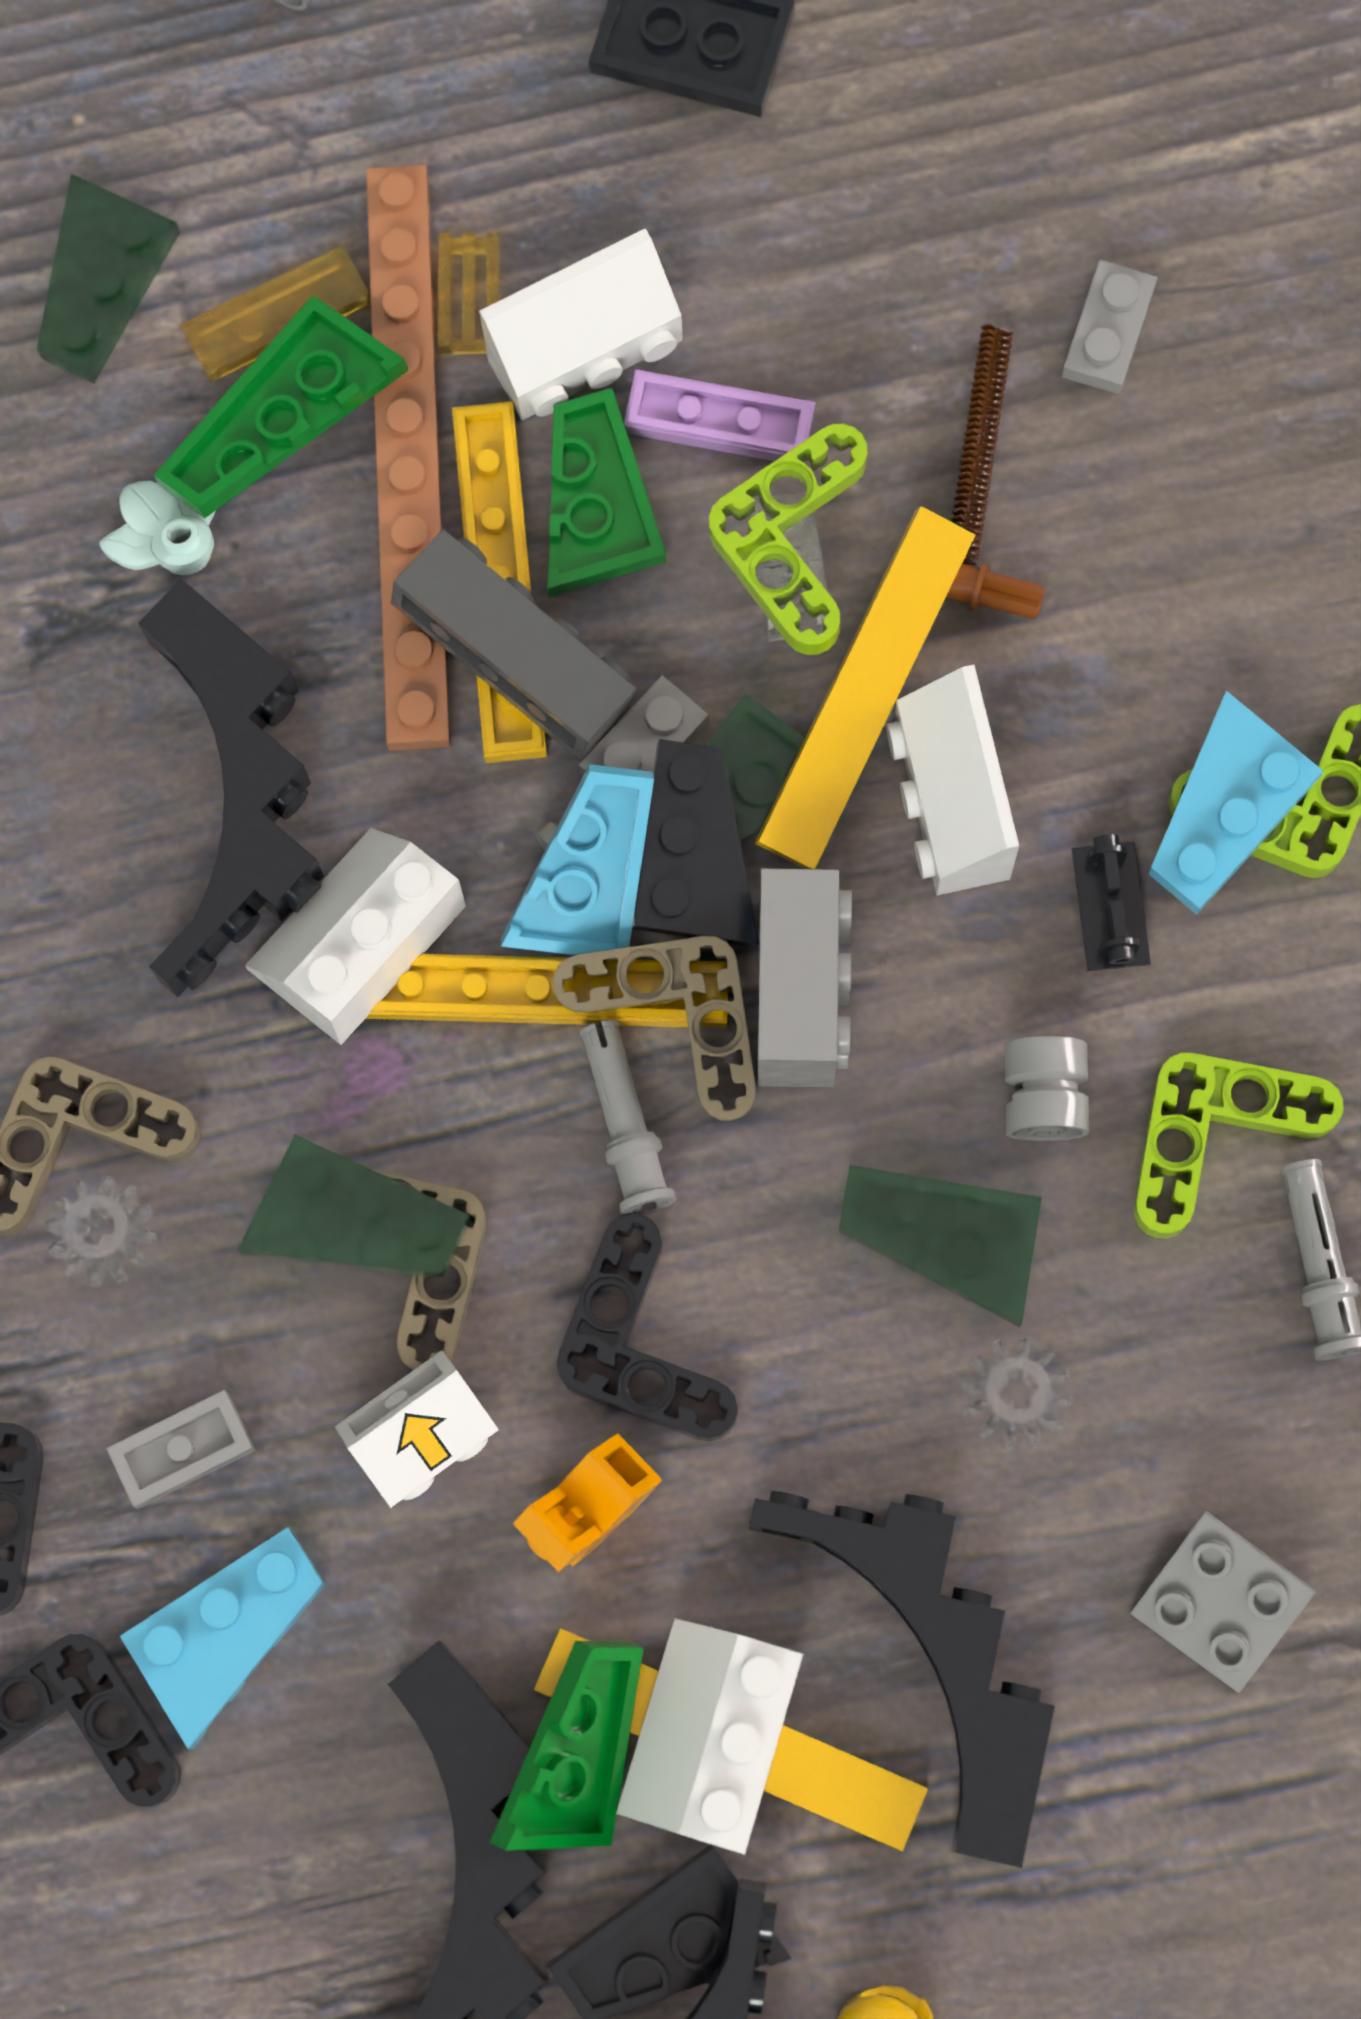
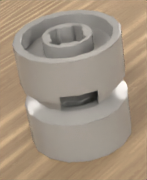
M1037 1036L1015 1039L1005 1043L1004 1081L1015 1088V1093L1005 1100L1006 1136L1027 1141H1061L1081 1138L1089 1134V1097L1078 1091V1086L1085 1083L1088 1079V1054L1085 1041L1072 1037Z

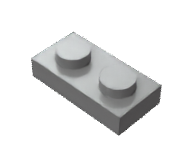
M1099 260L1064 365L1062 378L1120 395L1158 277Z
M662 675L579 763V771L584 775L588 765L592 764L653 772L656 747L659 739L690 743L709 723V714Z
M222 1390L106 1448L132 1506L136 1509H140L256 1451L226 1390Z

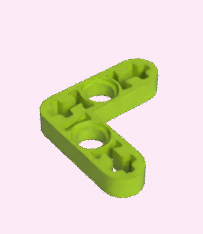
M844 423L831 424L816 432L721 497L712 506L709 514V538L714 548L785 641L795 651L805 655H818L829 650L836 643L840 632V611L836 602L783 533L848 489L863 476L867 466V442L863 434L855 427ZM834 445L839 451L851 448L850 465L844 466L837 460L821 469V482L823 485L819 486L813 472L827 462L828 447ZM809 461L811 468L808 467L804 462ZM782 477H794L804 484L806 494L800 502L793 505H784L778 503L770 493L772 484ZM759 496L764 511L762 510L750 518L748 521V535L742 537L737 531H732L726 535L724 533L726 530V517L733 515L738 521L744 520L755 512V499L752 497ZM765 513L772 518L771 521L766 520ZM768 560H779L790 567L793 575L785 586L778 589H770L758 581L756 577L758 567ZM802 588L807 589V591L801 593L800 604L813 618L820 614L825 616L823 619V633L817 635L810 628L803 632L798 630L801 615L792 603V600ZM787 603L784 609L778 607Z
M1361 704L1347 708L1337 719L1317 765L1323 770L1320 779L1306 793L1302 805H1295L1277 825L1274 832L1259 845L1251 856L1309 878L1325 877L1336 869L1346 853L1361 815V752L1356 764L1344 760L1353 741V734L1345 729L1354 730L1361 723ZM1332 754L1335 755L1338 759H1332ZM1188 770L1180 775L1172 787L1168 801L1169 812L1172 817L1192 770ZM1332 776H1341L1348 779L1355 788L1356 796L1354 802L1341 807L1332 805L1322 794V782ZM1312 810L1316 815H1310L1309 811ZM1321 818L1326 821L1333 822L1324 841V848L1331 851L1332 854L1322 853L1317 861L1311 860L1306 856L1308 846L1300 842V839L1310 841L1318 828ZM1338 823H1345V828L1341 827Z
M1179 1053L1170 1057L1162 1065L1154 1085L1133 1204L1134 1218L1138 1227L1149 1236L1157 1239H1168L1178 1235L1189 1224L1195 1210L1210 1121L1302 1139H1318L1327 1135L1341 1119L1344 1107L1339 1089L1330 1081L1320 1077L1207 1055ZM1182 1069L1193 1071V1081L1202 1084V1090L1196 1089L1190 1095L1185 1115L1198 1114V1122L1184 1115H1161L1162 1107L1173 1112L1177 1105L1178 1086L1168 1083V1078H1177ZM1243 1079H1251L1258 1082L1266 1093L1267 1102L1265 1107L1255 1113H1247L1237 1108L1231 1098L1233 1085ZM1279 1085L1289 1088L1284 1098L1286 1101L1301 1103L1305 1101L1309 1093L1319 1095V1105L1323 1108H1328L1329 1114H1321L1316 1123L1311 1124L1306 1122V1111L1286 1106L1282 1111V1119L1274 1118L1272 1114L1280 1099ZM1167 1129L1184 1131L1192 1142L1193 1151L1191 1156L1182 1162L1165 1160L1157 1149L1158 1135ZM1151 1169L1166 1176H1188L1187 1184L1180 1180H1176L1173 1184L1171 1204L1175 1207H1180L1181 1214H1172L1166 1224L1156 1222V1211L1146 1208V1201H1156L1160 1195L1164 1177L1151 1178Z

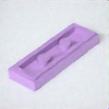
M636 369L624 426L629 435L775 461L810 437L815 413V402Z

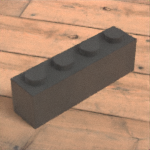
M442 529L394 580L391 604L566 750L582 761L629 709L636 690L630 684V676L613 659L606 656L600 659L584 646L580 633L569 622L560 617L552 619L534 604L535 599L522 583L511 577L503 579L486 565V557L471 541L465 538L456 540L447 531Z

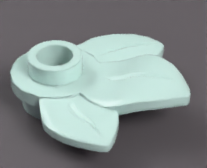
M139 481L123 488L119 502L121 514L126 524L109 533L99 542L102 551L108 558L132 570H142L160 564L177 575H191L207 565L214 547V539L209 524L215 512L204 519L153 481Z

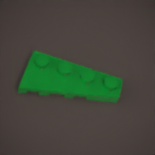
M312 295L155 472L154 477L163 489L205 519L406 373L409 369L405 359Z

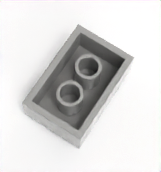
M761 869L758 1086L834 1088L836 1069H848L851 1021L850 1016H838V1006L849 1007L851 953H839V945H849L852 890H839V870Z

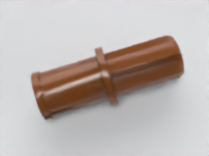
M983 563L981 567L961 564L946 598L971 605V611L978 612L980 607L983 606L1035 619L1041 611L1045 590L1040 584L990 572V564Z

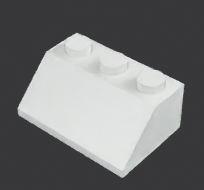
M646 228L479 311L488 362L510 401H513V406L521 421L535 414L539 417L550 415L553 413V405L568 401L569 397L589 387L592 389L604 388L616 381L622 375L624 369L642 360L646 362L660 360L670 354L677 346V343L683 340L682 315Z
M973 664L961 667L896 700L895 722L886 723L887 739L893 760L904 759L909 781L900 782L904 810L907 819L918 817L923 840L914 842L919 872L922 879L933 878L936 895L1010 880L1019 849V842L975 665Z
M370 828L321 881V888L297 913L293 912L245 965L248 971L340 1045L363 1022L378 1001H381L398 983L400 976L411 968L410 965L417 956L424 954L466 907L459 879L412 842Z
M675 1618L616 1814L745 1855L803 1654L732 1632Z

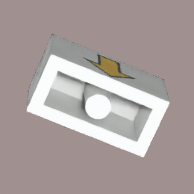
M442 1350L335 1426L348 1450L390 1507H393L402 1499L411 1500L424 1493L432 1485L434 1476L455 1461H465L478 1454L487 1444L488 1437L499 1430Z

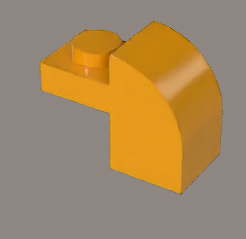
M617 1433L590 1451L559 1486L528 1506L513 1522V1525L527 1538V1542L533 1552L540 1558L547 1560L557 1572H560L569 1564L574 1567L591 1553L635 1511L663 1480Z

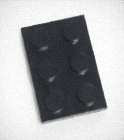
M608 0L589 58V71L592 74L762 118L795 13V0Z

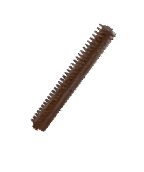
M991 324L981 326L983 332L980 333L982 338L979 340L981 346L978 347L980 353L977 354L978 360L975 363L977 365L974 370L976 374L973 376L975 381L972 383L974 388L971 390L973 395L970 397L972 402L969 404L971 409L968 411L967 431L964 434L967 438L963 441L966 445L962 447L964 452L961 454L963 459L960 461L962 466L959 468L961 474L958 475L960 481L957 482L959 488L956 489L958 495L954 498L957 502L953 505L956 509L952 511L954 517L951 518L954 524L975 534L973 542L962 562L963 564L973 566L978 565L973 560H979L978 556L980 555L979 549L981 546L979 545H981L980 542L982 541L983 520H985L986 515L984 513L986 512L989 495L987 491L990 489L988 484L991 483L993 455H995L994 448H996L995 441H997L996 434H998L999 430L997 427H999L1000 423L998 420L1001 418L999 413L1002 411L1003 391H1005L1004 384H1006L1005 377H1007L1006 370H1008L1007 363H1009L1008 356H1010L1011 352L1009 349H1011L1012 345L1010 342L1013 339L1011 335L1014 333L1010 330L996 328Z

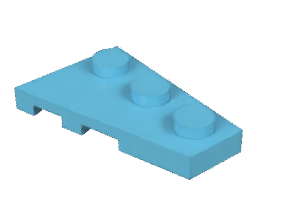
M1226 691L1148 874L1197 915L1320 779L1323 770Z
M588 765L501 937V947L578 955L630 946L654 783L653 772Z
M289 1527L120 1636L189 1750L196 1746L207 1732L206 1729L226 1704L234 1699L246 1684L245 1681L272 1647H275L325 1586L320 1574Z

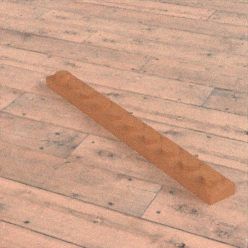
M426 165L366 168L372 336L403 357L409 369L374 395L386 744L389 751L450 748L447 650L391 604L394 580L442 530L428 171Z

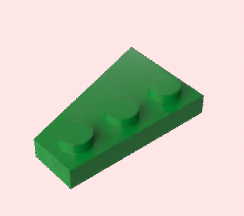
M609 388L553 405L548 596L552 597L666 563L665 548L613 389Z
M575 1641L490 1840L491 1844L505 1851L612 1845L643 1647L628 1641Z

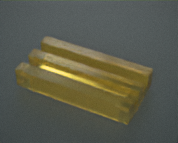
M475 232L463 233V238H451V233H438L439 354H487L484 339H475V254H487L488 307L500 301L499 232H487V238H475ZM462 254V339H452V255Z

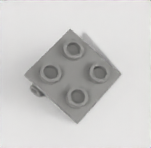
M1205 1511L1202 1517L1198 1518L1183 1538L1182 1544L1130 1614L1229 1687L1240 1693L1314 1596L1316 1590Z

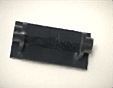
M1108 834L1095 837L1093 839L1094 846L1072 848L1087 972L1151 965L1135 842L1119 843L1118 835Z

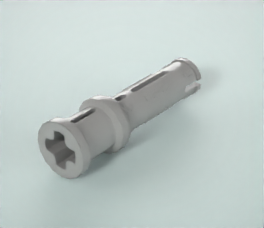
M604 1020L601 1023L607 1043L605 1048L601 1046L595 1023L582 1028L579 1032L592 1069L604 1119L611 1138V1142L606 1146L607 1151L604 1155L607 1164L614 1166L618 1175L624 1199L619 1204L621 1215L630 1213L650 1214L671 1206L677 1201L674 1189L667 1188L658 1159V1153L663 1148L661 1140L656 1137L654 1132H648L644 1115L626 1057L619 1021Z
M1308 1159L1287 1164L1280 1168V1172L1284 1178L1294 1222V1230L1308 1284L1302 1288L1303 1294H1301L1300 1298L1302 1306L1310 1308L1318 1345L1313 1349L1314 1359L1332 1360L1361 1353V1323L1355 1298L1360 1294L1358 1283L1354 1282V1278L1346 1277L1336 1234L1335 1221L1332 1216L1322 1173V1161L1320 1159Z

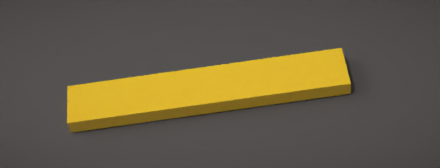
M513 401L452 407L464 538L471 541L481 550L487 559L486 565L503 579L507 577L516 579L532 594ZM477 676L485 763L547 757L545 731Z
M922 506L915 510L756 838L755 844L803 869L816 868L973 542L975 534Z
M420 954L410 964L411 968L400 976L398 983L381 1001H378L365 1018L581 1025L593 1023L595 1025H602L601 1021L617 1020L620 1026L688 1027L684 999L589 1014L575 1013L566 1009L556 998L553 990V976L557 967L567 959L564 957ZM636 959L630 964L627 971L629 985L633 990L640 993L655 991L661 986L664 979L663 967L657 960ZM618 960L604 963L609 973L607 976L590 977L586 967L575 968L574 979L566 981L564 984L565 992H575L579 1002H586L590 1000L591 989L610 986L611 994L609 999L622 998L623 993L616 979ZM697 961L690 964L691 973H702L707 995L694 993V1006L697 1007L713 999L728 1001V989L719 993L717 971L727 968V962ZM717 1010L708 1013L703 1017L700 1028H727L728 1013Z
M560 1628L534 1690L551 1698L575 1641L589 1640ZM642 1663L630 1733L637 1736L640 1735L659 1672ZM782 1725L764 1791L903 1852L928 1788Z

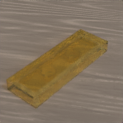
M341 245L180 325L211 383L254 362L312 295L344 317L371 304V296L344 245Z

